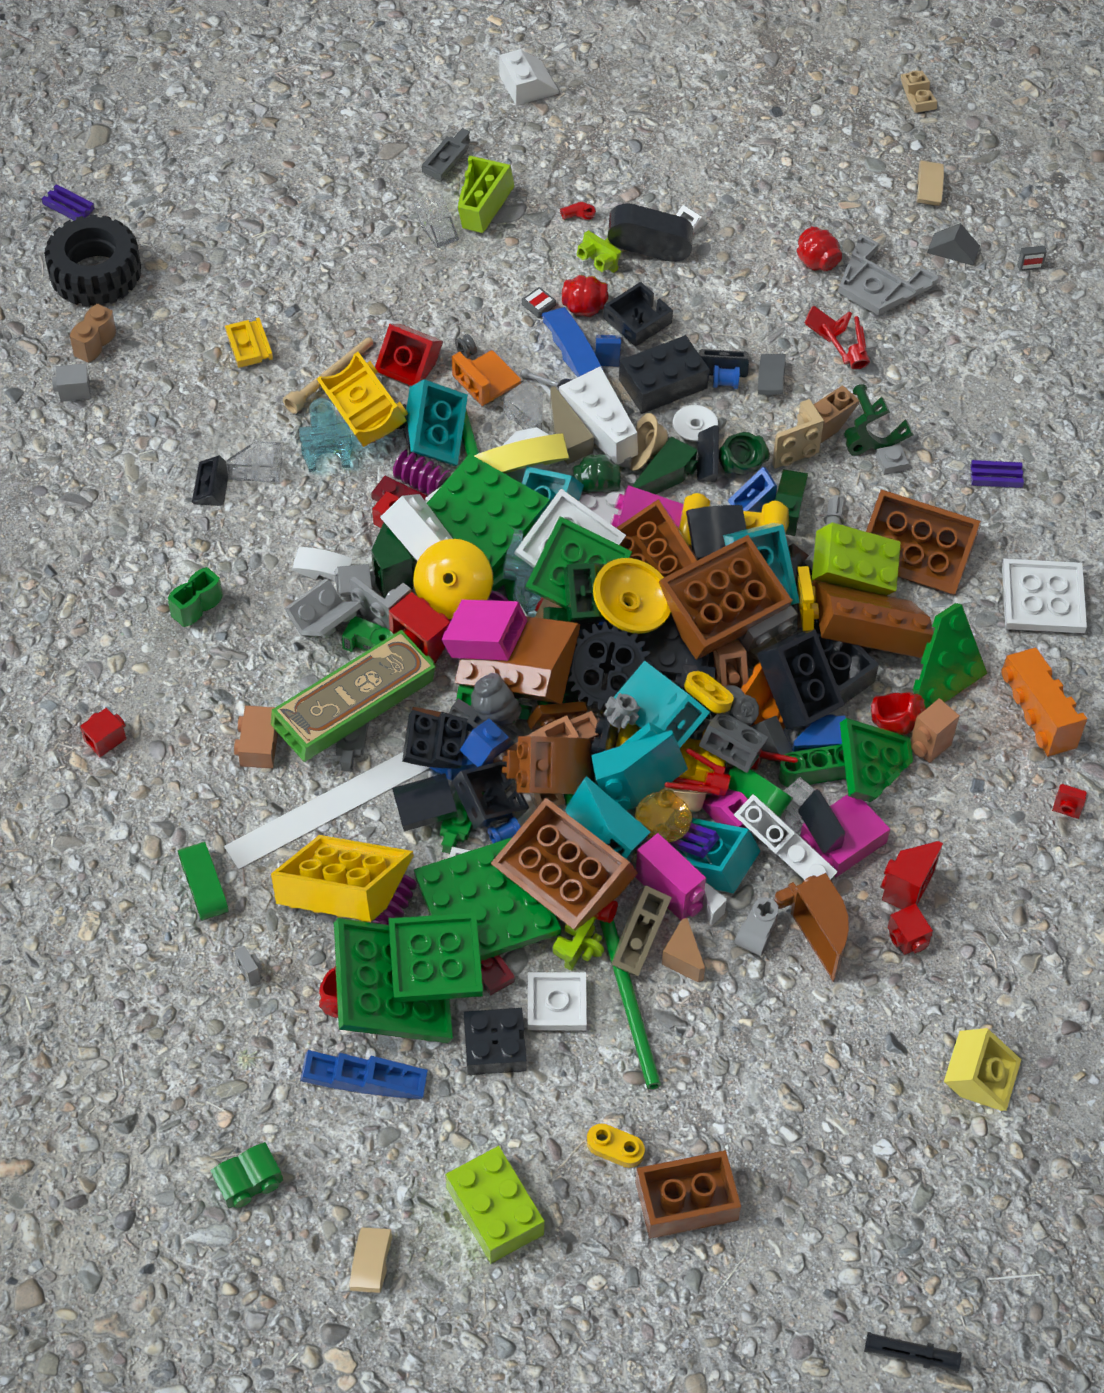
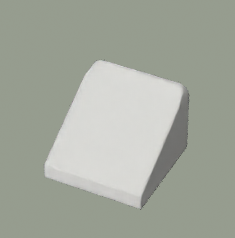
M682 206L677 213V216L690 221L693 226V234L705 223L701 216L685 206Z
M705 883L703 907L712 926L725 914L727 900L709 884Z

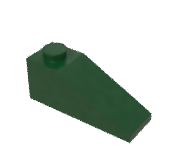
M671 436L632 487L656 495L682 483L689 474L692 475L697 469L698 449Z
M786 469L782 471L775 501L783 503L789 509V524L785 535H796L808 473Z

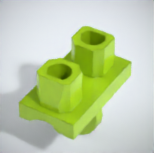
M588 230L584 233L582 243L578 245L576 255L582 260L588 258L594 260L595 268L601 272L608 269L615 273L619 268L618 260L622 251L613 246L608 238L603 240Z
M592 917L576 931L566 924L565 932L575 936L573 941L561 936L557 938L553 945V954L565 960V968L572 971L582 953V959L585 961H589L592 956H602L604 947L599 943L602 936L595 933L591 939L595 932L593 923L596 917Z

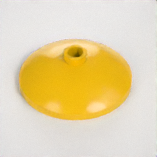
M446 539L431 545L420 556L414 571V588L417 596L424 598L431 608L438 613H443L448 619L453 618L454 612L457 610L461 600H488L493 587V571L487 556L476 545L460 539ZM449 573L453 576V581L450 584L445 581V577Z
M633 558L616 559L602 567L595 578L593 585L595 603L605 619L621 630L631 633L653 631L665 622L671 612L659 584V581L664 577L648 563Z

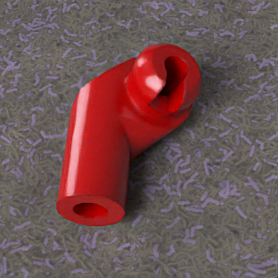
M578 202L561 208L560 214L563 220L574 216L590 220L594 218L596 208L591 204Z

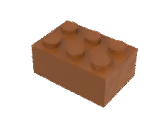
M726 1150L636 1168L635 1184L649 1239L739 1221L741 1204Z

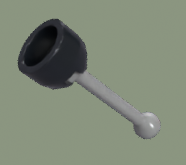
M523 369L520 373L522 378L526 379L529 377L555 386L558 391L559 386L572 380L564 378L559 382H555L530 373L528 369Z

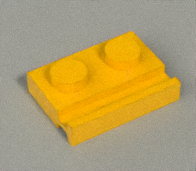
M259 317L256 318V321L252 322L246 320L225 325V331L238 368L261 363L263 359L267 358L273 360L272 351Z
M802 566L798 567L799 576H797V592L800 602L798 605L803 631L814 630V619H819L818 603H814L816 602L815 586H812L809 567Z

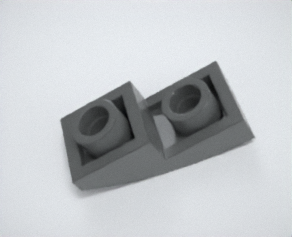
M761 354L758 395L772 397L783 394L786 354Z

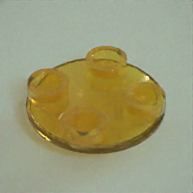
M663 789L660 792L647 795L640 801L636 808L635 819L640 821L650 831L649 839L659 833L669 843L679 840L688 832L692 821V814L684 800L676 796L672 790Z

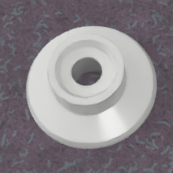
M700 405L683 407L673 417L675 431L681 437L691 442H698V433L700 431L718 425L716 415L710 409Z

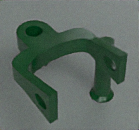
M859 384L853 389V394L857 395L864 413L854 421L855 427H850L844 432L848 452L854 456L863 454L871 447L877 450L893 446L914 435L906 419L884 438L872 434L866 428L868 423L890 413L882 396L873 405L871 404L866 392L867 386L864 384Z

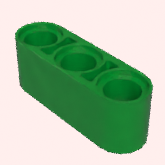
M842 744L785 754L786 756L795 757L798 759V762L781 761L778 774L780 783L788 788L846 779L845 764L841 761L844 760Z
M733 765L727 773L730 775L729 789L742 792L747 799L754 794L779 818H781L793 800V797L751 769L746 773Z
M205 841L177 850L201 921L228 913L229 909Z

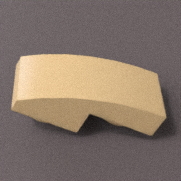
M914 70L901 74L905 94L915 113L937 109V100L930 91V81L923 71Z
M920 161L916 202L940 206L943 192L944 164Z
M361 1227L353 1258L349 1284L350 1291L381 1292L387 1272L386 1258L392 1241L391 1229Z

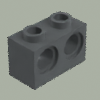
M719 713L709 723L699 746L748 773L759 758L769 737L727 713Z

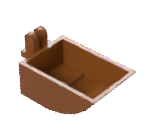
M518 736L517 750H507V756L502 758L503 762H507V767H502V773H507V778L516 779L517 793L575 794L586 776L594 782V766L592 765V755L594 754L590 753L594 739Z
M824 873L819 876H810L797 886L794 882L790 883L788 887L776 892L774 901L777 903L778 909L789 905L792 906L790 914L834 982L840 970L849 931L848 913L842 897L828 875Z

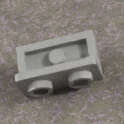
M789 606L787 609L748 629L746 634L739 637L738 640L747 652L756 647H762L775 636L783 635L790 631L794 626L793 622L797 612L792 606Z

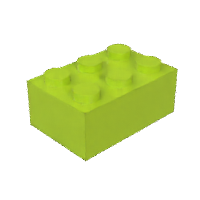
M832 522L816 531L812 581L816 580L882 595L892 594L897 590L900 541Z
M500 1146L445 1174L446 1189L490 1264L544 1235L545 1221Z

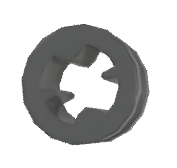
M469 334L463 335V339H455L457 351L461 352L466 358H469V354L475 355L477 353L476 344Z

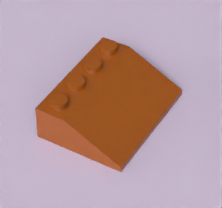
M881 489L866 532L900 541L899 578L955 595L975 545L981 521Z
M659 499L616 527L626 535L620 546L632 551L629 558L648 563L660 572L663 577L698 561L692 548Z
M748 535L659 581L681 638L696 660L745 635L748 629L787 609L792 602V599Z
M813 581L812 586H815L816 593L815 603H818L819 609L818 621L821 638L922 658L926 644L931 642L934 632L930 617L914 602L826 582Z
M526 616L527 623L508 661L460 658L454 683L475 687V683L480 678L489 673H498L512 691L514 697L562 704L580 624Z
M547 798L544 799L491 862L495 868L575 931L616 899L638 874L628 860Z

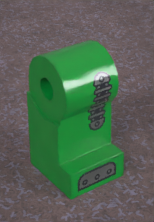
M355 616L350 620L342 635V648L353 652L355 647L368 651L394 634L387 628Z

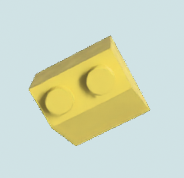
M988 1028L959 1031L944 1082L962 1098L1000 1111H1007L1021 1059Z

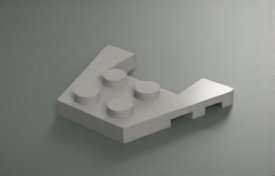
M861 233L839 285L838 293L876 315H880L935 287L938 284L939 277L921 267L908 281H905L869 261L877 252L879 243Z

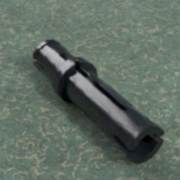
M867 1332L864 1349L866 1353L869 1352L923 1364V1368L930 1369V1366L955 1371L956 1373H959L962 1352L936 1348L932 1343L922 1345L872 1334L871 1332Z

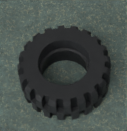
M90 215V217L83 218V216L76 217V220L72 222L68 220L63 224L62 228L58 227L47 241L44 254L51 285L58 292L59 296L65 300L68 299L70 303L76 305L81 303L83 307H90L96 304L104 306L105 303L113 304L117 302L118 298L121 297L123 299L129 294L128 290L132 291L140 279L142 267L136 237L132 234L129 227L116 219L113 221L109 216L103 215L98 217L97 215ZM93 256L109 258L97 265L85 266L77 264L83 259Z

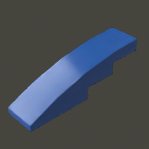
M565 307L542 313L544 324L552 332L554 343L562 351L563 361L577 377L601 366L584 333Z
M308 1050L305 1054L300 1081L363 1094L422 1099L428 1070L375 1056H370L367 1060L339 1053L335 1057Z

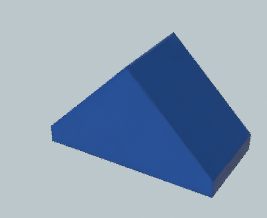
M596 335L595 355L600 365L619 367L621 336Z
M762 467L728 499L730 505H742L743 511L761 513L764 504L775 501L777 485L768 470Z

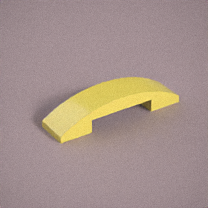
M563 433L521 440L475 455L476 458L504 474L542 463L549 465L569 459Z

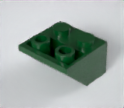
M384 522L371 549L375 584L385 599L389 591L396 589L402 583L413 589L414 569L412 562H414V556Z
M567 564L563 572L568 622L578 624L609 622L599 611L593 596L595 578L605 564Z

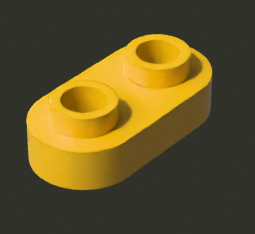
M693 671L687 675L684 688L691 696L713 713H725L730 710L734 697L729 690L704 672Z
M603 1123L592 1126L587 1133V1147L594 1155L626 1168L636 1167L643 1161L645 1147L638 1137ZM603 1134L607 1139L600 1141L597 1139V1136ZM626 1146H632L635 1150L633 1152H627L624 1148Z

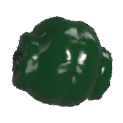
M740 432L729 436L719 449V462L725 473L734 472L739 475H747L749 472L758 471L761 465L770 459L769 448L764 438L760 435L755 436L750 432Z
M588 455L583 458L579 465L572 468V476L584 485L582 493L619 491L621 488L620 466L613 464L605 455Z

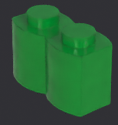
M208 567L196 571L187 583L176 587L167 598L171 617L181 626L187 627L198 621L204 611H208L218 605L223 597L220 577Z
M266 1142L255 1145L239 1156L230 1158L210 1170L228 1209L246 1206L251 1202L253 1196L262 1192L264 1194L271 1193L283 1181L282 1173Z

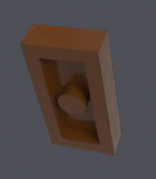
M584 701L538 705L528 718L527 723L530 730H535L564 716H568L569 720L585 714L588 710Z

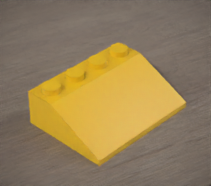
M318 835L271 873L276 904L289 906L290 908L311 910L314 913H327L341 918L348 917L363 922H371L388 907L414 856L413 851Z

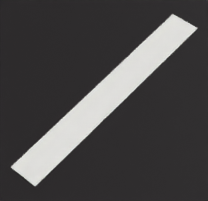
M402 752L225 845L224 848L237 868L240 869L430 767L402 762Z

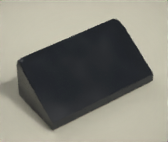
M699 350V355L710 369L709 375L713 376L714 366L716 365L722 369L740 367L739 377L748 376V352Z
M718 425L711 426L698 433L697 480L700 482H716L718 478Z
M220 455L199 462L192 498L193 504L221 506L224 504L230 465Z
M816 789L800 806L798 813L822 853L828 854L842 848L845 831L821 791Z

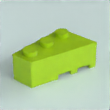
M469 155L468 169L464 175L465 182L464 186H462L458 202V211L462 228L484 233L515 187L510 164Z

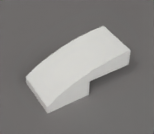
M299 547L291 571L315 580L321 575L335 581V569L339 566H350L352 558L327 550Z

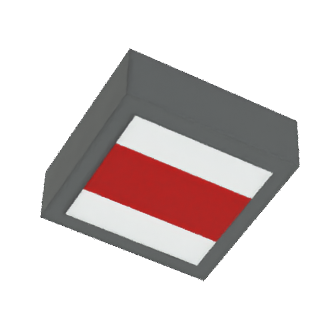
M1045 246L1021 248L1017 264L1019 271L1043 268L1047 253Z
M538 287L522 298V306L539 318L542 316V313L548 312L556 306V299Z

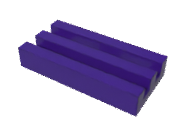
M57 184L53 187L54 191L50 190L47 193L48 197L43 196L41 198L43 205L72 220H76V217L80 216L86 218L95 209L94 203Z
M972 460L970 465L971 486L1022 488L1024 484V478H1022L1023 463Z
M678 818L673 819V827L668 826L665 829L666 835L661 834L675 849L701 858L707 855L720 838L714 830ZM677 836L686 839L687 842L676 839L674 837ZM697 843L703 845L704 847L702 848L693 844Z

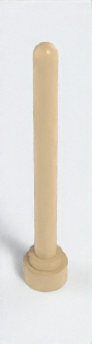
M370 337L365 338L318 377L338 374L349 365L356 352H359L361 355L368 350L374 343L373 339ZM317 378L302 390L291 391L283 398L285 407L291 413L296 414L304 408L306 399L321 387Z

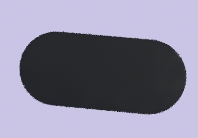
M625 203L615 206L610 212L608 240L619 249L669 262H678L688 258L692 252L693 226L690 221L683 217Z

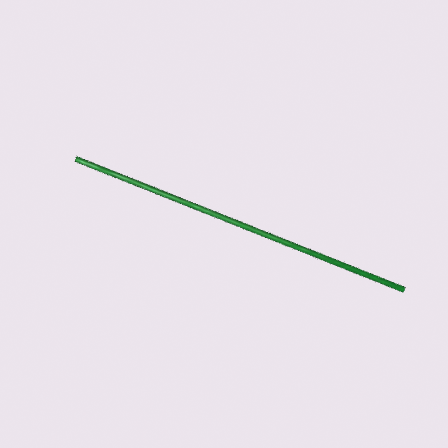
M466 409L462 440L467 456L469 454L475 456L479 454V450ZM514 576L504 584L506 595L509 601L519 602L524 609ZM537 700L538 705L548 704L547 702ZM563 794L566 806L574 794ZM614 919L611 923L599 920L612 964L620 941ZM612 965L647 1089H656L661 1086V1082L630 974Z

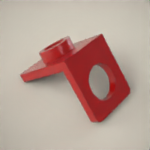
M812 306L804 323L828 342H831L822 325L826 323L834 336L837 337L846 330L852 313L849 311L835 321L816 306Z
M1060 784L1052 811L1079 819L1086 801L1087 792Z

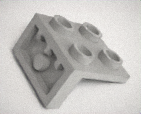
M356 577L350 579L352 602H360L362 605L356 611V616L390 630L389 610L410 594L411 588L402 583L396 589L389 591L384 599Z
M325 579L284 609L300 635L327 637L336 631L335 626L339 623L353 619L357 615L356 611L362 605L360 602L342 601L331 581Z

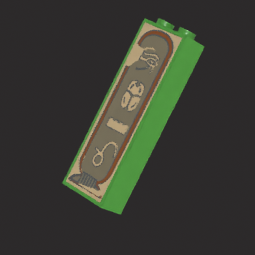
M400 630L272 709L271 725L302 761L306 762L433 682L434 662L429 656H425L412 640Z

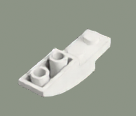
M754 794L734 814L737 819L804 880L810 876H819L824 873L831 879L838 872Z

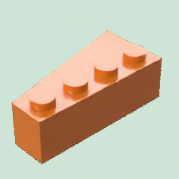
M1035 647L1007 655L1004 666L1001 669L1002 677L1013 690L1015 702L1020 704L1023 709L1027 725L1031 726L1034 730L1038 746L1044 749L1047 757L1076 749L1086 725L1087 717L1084 713L1078 714L1075 711L1076 702L1072 697H1065L1063 684L1059 679H1052V669L1038 649Z

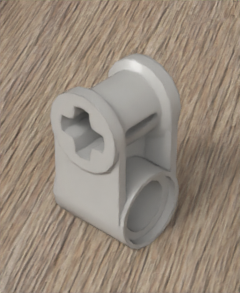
M764 897L756 900L746 921L740 927L735 945L759 956L763 955L777 923L779 909L773 899Z

